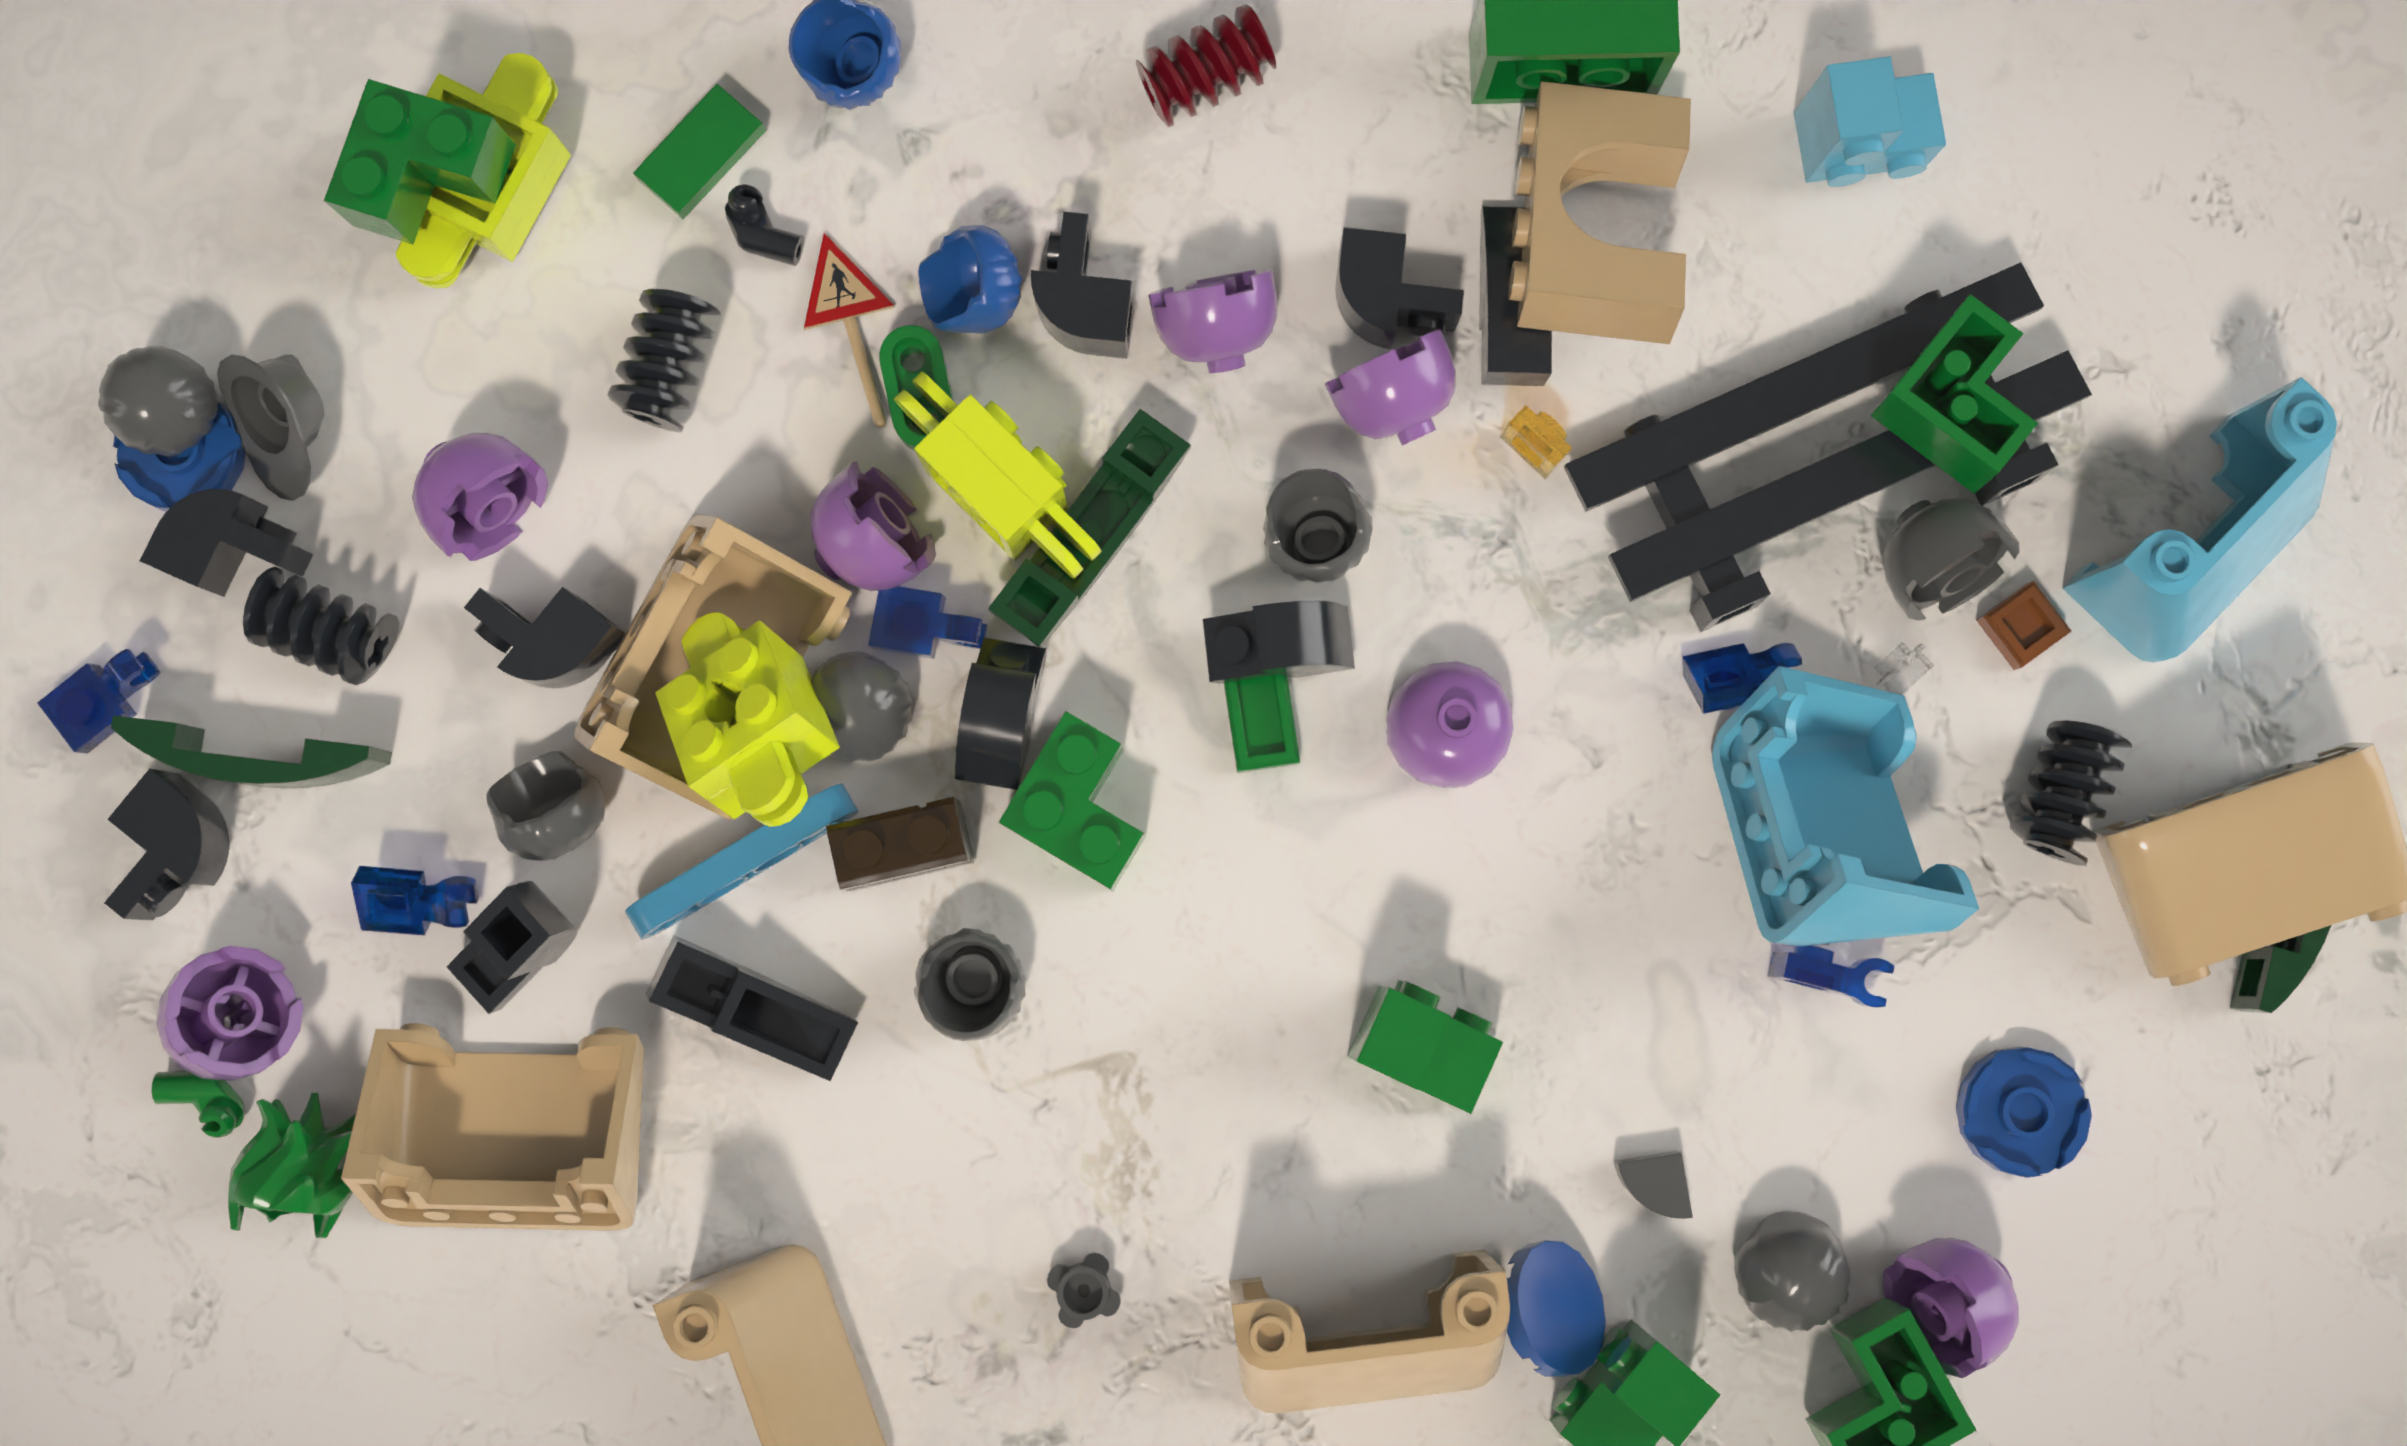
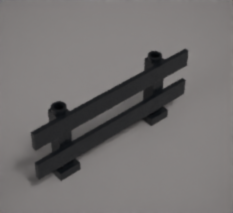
M2020 262L1943 297L1939 290L1928 292L1904 307L1906 313L1666 420L1661 421L1658 415H1651L1641 419L1624 430L1625 438L1566 463L1564 469L1585 512L1645 486L1666 527L1665 530L1613 552L1608 556L1629 601H1635L1690 576L1701 597L1690 609V612L1700 633L1757 608L1771 594L1760 571L1747 577L1743 576L1734 558L1735 555L1935 467L1934 463L1893 432L1887 430L1712 509L1709 508L1689 466L1907 370L1939 329L1970 294L2009 323L2040 311L2044 304L2023 264ZM2069 350L2000 381L1995 382L1991 375L1985 381V384L2035 421L2085 400L2092 395ZM2025 440L2001 471L1975 493L1980 505H1987L2034 484L2057 467L2059 464L2048 443L2046 442L2030 449Z

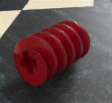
M1247 4L1237 7L1235 10V24L1224 14L1215 17L1212 24L1213 35L1202 25L1191 28V46L1179 35L1169 38V58L1155 45L1146 49V68L1139 60H1136L1138 73L1146 94L1157 115L1168 128L1174 125V105L1179 104L1190 117L1197 115L1195 95L1201 93L1210 105L1215 107L1219 105L1217 85L1223 83L1236 97L1241 95V74L1246 73L1256 86L1264 84L1262 64L1268 62L1273 69L1276 68V59L1272 46L1260 19L1252 7Z

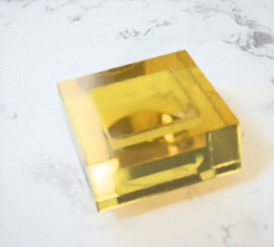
M1526 405L1507 424L1500 436L1506 444L1545 480L1572 450V447L1564 441L1567 438L1566 432L1555 419L1542 411L1536 415Z

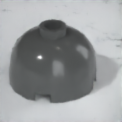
M1945 499L1933 504L1929 500H1922L1907 508L1897 519L1899 527L1892 533L1883 555L1885 578L1893 597L1907 617L1917 621L1927 618L1920 609L1928 608L1939 602L1938 609L1944 614L1974 598L1993 584L2004 573L1997 562L2005 555L2007 550L2015 560L2020 552L2019 541L1992 510L1971 500Z

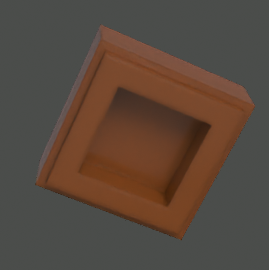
M2034 581L2026 583L1976 619L2013 670L2022 668L2071 632V629Z

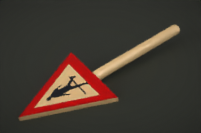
M823 233L804 330L844 321L874 424L882 428L886 425V417L855 317L894 308V305L834 242Z

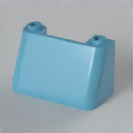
M2300 377L2230 414L2209 435L2217 444L2222 443L2224 451L2223 467L2211 480L2234 500L2229 507L2196 541L2180 531L2167 529L2154 532L2141 540L2122 558L2101 567L2094 562L2083 566L2062 589L2131 654L2140 660L2155 663L2179 656L2197 640L2318 511L2336 434L2337 420L2333 408L2321 394Z
M1778 666L1718 731L1713 744V768L1757 925L1762 936L1769 942L1790 946H1808L1948 932L1961 925L1980 909L1970 880L1959 867L1949 864H1936L1928 868L1924 873L1922 871L1891 779V775L1912 754L1917 740L1914 722L1904 695Z

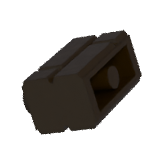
M955 797L928 802L926 807L922 808L915 805L826 826L840 890L851 892L974 863L962 804Z

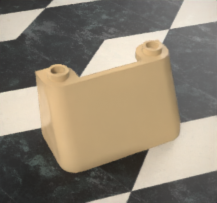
M700 514L693 516L672 547L587 702L575 728L574 738L588 750L730 820V816L688 787L655 694L656 691L690 669L681 642L683 635L698 618L708 613L720 612L732 619L737 626L744 630L760 620L803 657L809 645L818 646L825 638L834 641L840 635L850 616V608L846 604L852 592L718 517Z
M2350 742L2318 753V762L2302 761L2291 765L2292 768L2165 812L2157 811L2148 814L2149 822H2146L2145 819H2139L2127 824L2125 821H2120L2093 831L2097 834L2096 844L2149 975L2153 978L2168 977L2171 986H2180L2209 976L2211 972L2208 965L2357 916L2367 914L2370 921H2380L2407 912V845L2386 773L2374 743Z
M409 1023L402 1025L400 1029H376L341 1179L371 1215L381 1221L400 1226L596 1231L629 1228L634 1223L638 1193L644 1047L639 1036L619 1028H600L594 1032V1035L584 1037L579 1041L577 1055L455 1052L452 1046L444 1038L440 1037V1032L436 1028L425 1024Z
M794 1244L780 1246L690 1281L653 1305L665 1341L670 1349L681 1358L699 1361L715 1357L727 1351L729 1352L762 1446H887L823 1267L816 1255L806 1247Z
M1485 1250L1453 1253L1454 1266L1448 1280L1437 1289L1425 1290L1429 1323L1305 1338L1297 1306H1291L1279 1299H1272L1265 1291L1261 1277L1229 1281L1240 1379L1244 1395L1253 1407L1263 1412L1285 1413L1472 1390L1484 1386L1494 1378L1500 1366L1509 1323L1510 1301L1506 1271Z

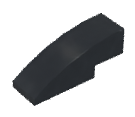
M1482 206L1479 305V330H1482L1481 385L1544 386L1552 374V331L1517 327L1519 301L1508 300L1509 280L1513 261L1521 262L1522 248L1512 247L1513 224L1517 208L1525 209V207Z
M673 935L646 991L648 1001L706 1025L714 1033L828 1081H831L858 1024L857 1020L813 998Z

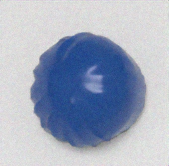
M813 0L800 12L790 30L788 46L790 59L799 75L818 100L828 103V105L851 110L858 106H870L871 103L882 98L884 92L893 86L894 77L899 73L901 65L899 53L901 41L896 34L894 24L880 8L857 0Z
M984 225L961 226L943 237L939 250L920 262L918 277L921 298L928 319L939 330L976 334L991 332L1001 328L1013 316L1020 302L1021 281L1023 277L1018 270V258L1012 253L1007 240L997 230Z

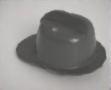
M231 354L220 361L217 371L219 389L235 419L247 456L255 473L267 489L279 498L291 501L304 496L309 487L311 465L307 447L317 438L324 418L323 402L318 390L306 375L299 360L293 355H281L274 359L256 363L245 356Z

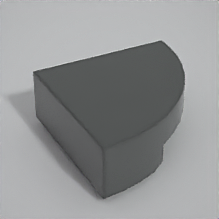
M1673 1151L1614 1161L1615 1169L1622 1185L1640 1204L1666 1217L1678 1219L1693 1218L1682 1153Z

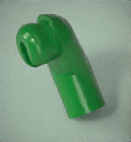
M188 1071L158 1072L153 1078L151 1092L154 1102L156 1104L192 1103L200 1113L198 1117L200 1123H205L201 1130L208 1136L215 1138L225 1137L240 1126L244 1119V1102L226 1081L202 1079Z

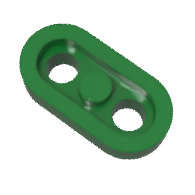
M906 325L893 330L886 336L880 347L879 361L893 427L900 440L907 447L914 450L927 434L915 427L916 423L905 414L894 398L904 389L929 413L936 415L937 421L941 423L945 417L920 393L912 380L919 373L924 372L952 400L953 395L944 353L937 338L923 327ZM910 354H920L925 357L923 366L917 371H907L903 368V362Z

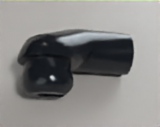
M747 184L733 187L728 194L725 214L738 246L748 253L796 266L802 255L804 237L772 226L766 208L762 203V194L757 188Z

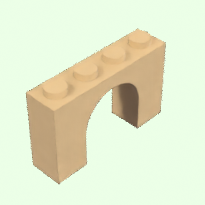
M1541 82L1535 107L1524 106L1519 129V145H1528L1529 152L1528 157H1520L1515 185V195L1526 196L1525 209L1517 208L1512 232V247L1522 248L1521 262L1513 261L1508 289V300L1519 301L1517 327L1661 344L1671 343L1685 309L1686 254L1621 247L1599 241L1582 231L1571 220L1563 206L1561 197L1577 186L1595 181H1615L1675 188L1689 152L1690 98Z

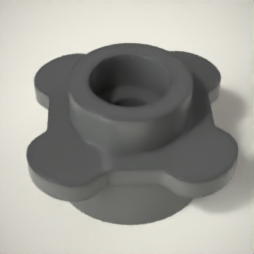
M1096 1252L1089 1253L1081 1263L1069 1267L1058 1264L1050 1270L1047 1284L1050 1289L1057 1293V1301L1061 1308L1058 1317L1060 1322L1066 1327L1078 1328L1084 1320L1095 1318L1099 1314L1107 1317L1112 1316L1119 1309L1121 1298L1119 1293L1111 1288L1107 1276L1109 1261L1104 1255ZM1082 1284L1088 1285L1090 1288L1089 1295L1081 1296L1078 1293V1287Z

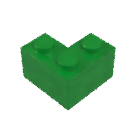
M368 79L324 202L354 227L413 245L434 186L495 204L516 144L491 116Z
M1970 294L1939 329L1870 416L1973 494L1976 493L2001 471L2038 424V422L1985 384V381L2024 333Z
M1065 711L998 823L1111 891H1114L1145 839V834L1093 803L1124 751L1122 744Z
M1398 980L1394 989L1378 986L1347 1056L1403 1084L1472 1114L1503 1044L1502 1041L1488 1035L1493 1023L1457 1007L1451 1018L1450 1015L1436 1009L1441 998L1440 996L1405 980L1404 982Z
M1885 1297L1829 1328L1861 1388L1805 1418L1820 1446H1950L1977 1431L1910 1309Z
M1630 1319L1623 1329L1617 1325L1604 1336L1603 1346L1596 1358L1598 1360L1582 1380L1578 1377L1572 1378L1560 1390L1552 1404V1408L1556 1410V1413L1549 1421L1559 1434L1573 1446H1655L1662 1436L1674 1446H1680L1721 1394Z

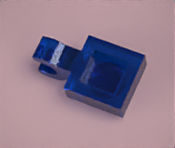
M898 586L896 588L878 590L868 646L877 650L935 659L938 641L967 648L981 649L984 637L986 638L988 625L983 624V620L980 618L943 613L946 597L942 593Z
M1741 643L1682 656L1683 677L1702 713L1706 714L1741 706L1778 666L1789 668L1802 665V657L1792 643H1780L1767 650L1752 654L1749 653L1745 644Z
M124 649L112 657L104 668L100 665L86 663L37 702V704L74 752L88 754L115 732L111 729L113 715L132 718L137 715L126 699L151 683L159 676L161 671L146 652H142L135 657L130 649Z
M359 866L351 881L362 931L425 936L431 922L450 928L466 927L469 923L466 903L477 904L479 900L476 880L467 876H453L437 884L427 885L424 871Z
M1813 945L1795 946L1793 953H1772L1767 977L1827 993L1843 995L1865 1007L1879 1008L1886 1006V998L1870 994L1864 985L1865 977L1871 971L1893 974L1895 966L1884 959L1863 958L1854 962L1850 967H1845L1832 963L1835 952Z

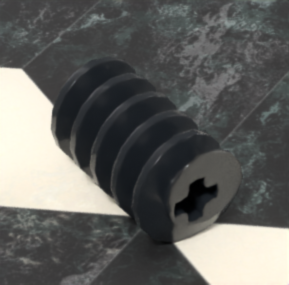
M647 289L642 291L639 302L650 313L635 314L631 322L634 330L642 336L627 338L623 346L626 353L635 360L620 361L615 370L617 375L628 384L612 385L607 395L611 401L622 408L624 414L649 425L680 433L683 431L684 426L669 416L670 409H690L691 402L676 391L678 385L696 386L699 382L696 376L684 368L685 363L705 362L707 358L706 354L692 345L693 338L712 339L715 333L699 321L701 315H721V312L710 303L693 295L670 289Z
M275 566L266 569L257 577L249 592L243 615L244 635L250 643L260 647L269 646L272 652L285 657L292 655L296 662L307 666L316 664L319 671L331 676L339 674L343 681L353 685L366 682L384 664L394 646L400 623L396 615L387 613L375 626L377 613L374 606L365 603L352 615L354 605L351 597L340 594L329 605L331 596L329 588L318 584L307 593L306 579L298 575L288 578L283 584V570Z
M2069 720L2054 721L2048 725L2046 731L2047 737L2054 744H2046L2040 747L2037 753V759L2046 768L2033 769L2028 776V782L2037 791L2025 792L2021 794L2019 799L2020 807L2029 815L2013 817L2010 822V829L2023 840L2024 845L2039 853L2063 862L2086 866L2088 858L2075 850L2073 844L2075 841L2096 842L2097 834L2084 826L2082 821L2084 818H2105L2106 810L2091 800L2092 795H2114L2116 787L2100 777L2101 772L2123 771L2125 763L2109 752L2111 747L2132 748V744L2121 735L2098 725Z

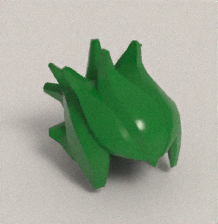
M311 1093L299 1121L294 1120L292 1122L280 1100L275 1099L272 1104L264 1099L258 1100L256 1103L263 1119L262 1126L258 1133L241 1150L230 1172L228 1193L230 1228L235 1231L240 1230L244 1207L256 1209L264 1214L269 1222H273L281 1215L293 1212L313 1214L315 1237L326 1239L339 1218L343 1207L353 1194L341 1179L356 1113L341 1123L326 1129L318 1093Z

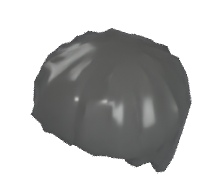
M162 346L132 349L126 354L115 358L107 366L105 374L101 379L98 406L100 411L103 412L104 423L129 448L137 449L144 454H160L170 458L181 454L188 448L196 446L203 439V436L209 434L214 427L213 420L217 416V404L219 401L214 388V382L207 376L204 367L176 350Z
M1326 469L1299 470L1283 479L1270 496L1266 506V518L1263 526L1265 533L1264 544L1268 548L1271 560L1278 564L1284 573L1291 574L1298 581L1310 580L1316 583L1333 581L1344 576L1350 568L1359 565L1363 555L1368 552L1373 530L1372 516L1367 511V505L1362 497L1355 491L1352 484L1340 474Z
M854 651L830 657L814 672L811 679L813 690L827 714L840 746L839 749L829 756L840 758L848 763L859 760L870 762L881 759L885 754L893 751L899 740L906 737L908 724L911 722L913 699L909 693L908 684L901 679L899 671L875 656L865 652Z
M562 751L546 753L513 769L493 784L486 794L487 805L490 809L499 841L509 852L523 859L533 861L556 859L575 850L595 833L604 820L605 799L600 781L587 770L577 765Z
M962 928L955 934L944 936L938 942L930 945L919 959L915 972L917 985L914 988V995L925 1020L936 1031L953 1040L963 1042L987 1039L999 1033L1021 1011V1001L1026 996V977L1022 972L1020 960L1014 956L1012 947L1009 944L1002 943L995 935L984 933L979 929Z
M1790 1211L1771 1214L1762 1220L1737 1253L1734 1271L1738 1284V1293L1745 1300L1748 1309L1758 1319L1766 1321L1774 1328H1785L1790 1332L1794 1330L1809 1331L1815 1325L1822 1326L1826 1324L1829 1319L1839 1313L1840 1306L1847 1303L1850 1270L1842 1245L1830 1227L1813 1216Z

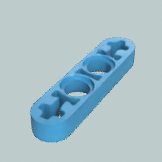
M843 783L831 786L810 797L801 812L790 822L774 827L763 825L634 902L625 912L640 939L650 938L826 835V826L850 820L858 813V809Z

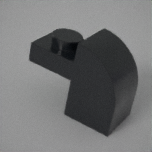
M1063 211L1061 232L1051 231L1048 241L1047 269L1057 270L1056 273L1031 270V287L1040 320L1048 333L1068 349L1082 354L1127 359L1134 300L1132 280L1087 276L1091 242L1089 214Z
M1343 227L1335 292L1340 313L1354 333L1375 346L1391 349L1397 326H1405L1408 333L1419 337L1438 329L1441 330L1443 335L1445 331L1455 332L1462 315L1464 290L1401 283L1406 234Z
M208 489L184 497L163 515L139 561L198 588L225 597L246 552L302 577L314 554L292 545L297 535L296 532L263 518L268 506L235 491Z
M563 586L533 623L528 621L501 598L482 588H479L464 606V609L481 621L474 631L484 640L505 654L513 646L497 668L520 680L545 688L572 686L594 675L615 652L626 633L580 596Z
M1330 601L1280 602L1252 606V611L1203 619L1209 682L1220 684L1277 674L1299 678L1355 669L1348 606Z
M984 637L977 662H972L966 683L957 736L955 779L1018 790L1030 746L1032 713L1045 666L1046 648Z
M150 768L107 819L147 851L104 902L123 919L154 920L156 917H161L172 910L181 900L185 892V888L182 886L184 883L214 886L224 871L229 855V833L223 815L206 795L178 773Z
M533 881L508 886L463 931L471 942L449 963L447 969L484 1010L491 1014L501 1010L544 966L555 963L574 941L577 929Z

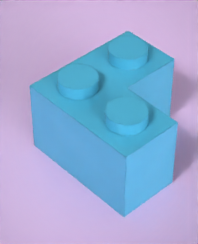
M1891 56L1827 65L1793 112L1806 183L1827 180L1828 186L1841 187L1857 183L1868 174L1888 172L1889 177L1893 179L1911 177L1925 171L1927 165L1946 146L1934 73L1895 78Z

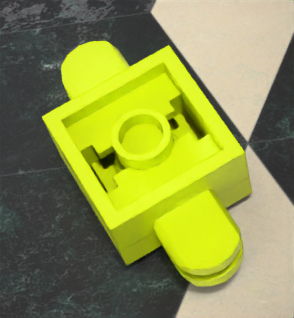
M513 53L504 56L483 94L438 73L426 97L493 117L516 144L495 204L434 186L414 244L401 241L396 250V258L402 268L424 286L435 289L452 286L475 245L513 262L571 157L569 151L551 128L542 124L557 98L558 87L542 63L531 55Z
M924 372L919 373L912 382L931 405L945 417L941 423L904 389L894 398L905 414L927 434L914 448L927 475L1014 561L1035 542L1070 577L1075 578L1083 568L1074 556L1047 530L1051 525L1088 559L1094 560L1102 552L1096 542L1065 512L1068 509L1064 488L1067 485L1061 478L1064 475L1063 470L1039 446H1036L1031 452L1021 445L1022 440L1015 433L1019 429L1018 426L995 402L991 400L983 407L969 394L957 405Z
M720 612L708 613L698 618L689 626L682 637L683 651L690 669L656 691L657 700L688 787L734 820L747 812L768 827L781 826L795 818L808 800L807 788L801 774L839 749L840 746L827 714L813 690L812 678L803 657L760 620L744 630L737 626L732 619Z

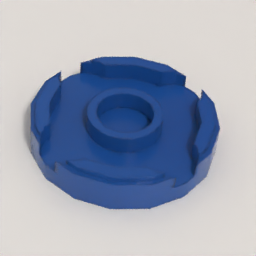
M218 401V412L213 420L214 427L212 431L204 435L203 439L196 446L188 448L181 454L170 458L160 454H144L137 449L129 448L114 435L113 447L117 448L116 457L118 464H114L118 478L134 497L165 512L179 500L195 492L208 489L232 491L244 470L246 450L235 419L228 407Z
M2013 1047L1995 1050L1972 1066L1960 1084L1956 1113L1960 1134L1976 1157L1994 1170L2030 1178L2043 1176L2040 1174L2049 1173L2054 1169H2061L2074 1160L2088 1138L2092 1118L2090 1102L2088 1098H2085L2084 1090L2079 1083H2082L2075 1070L2053 1053L2029 1047Z
M1545 1240L1528 1244L1516 1251L1508 1263H1514L1511 1275L1507 1278L1510 1301L1507 1334L1511 1345L1522 1359L1530 1358L1539 1367L1533 1370L1544 1377H1563L1580 1374L1594 1364L1603 1346L1606 1318L1603 1295L1593 1270L1582 1255L1566 1243Z

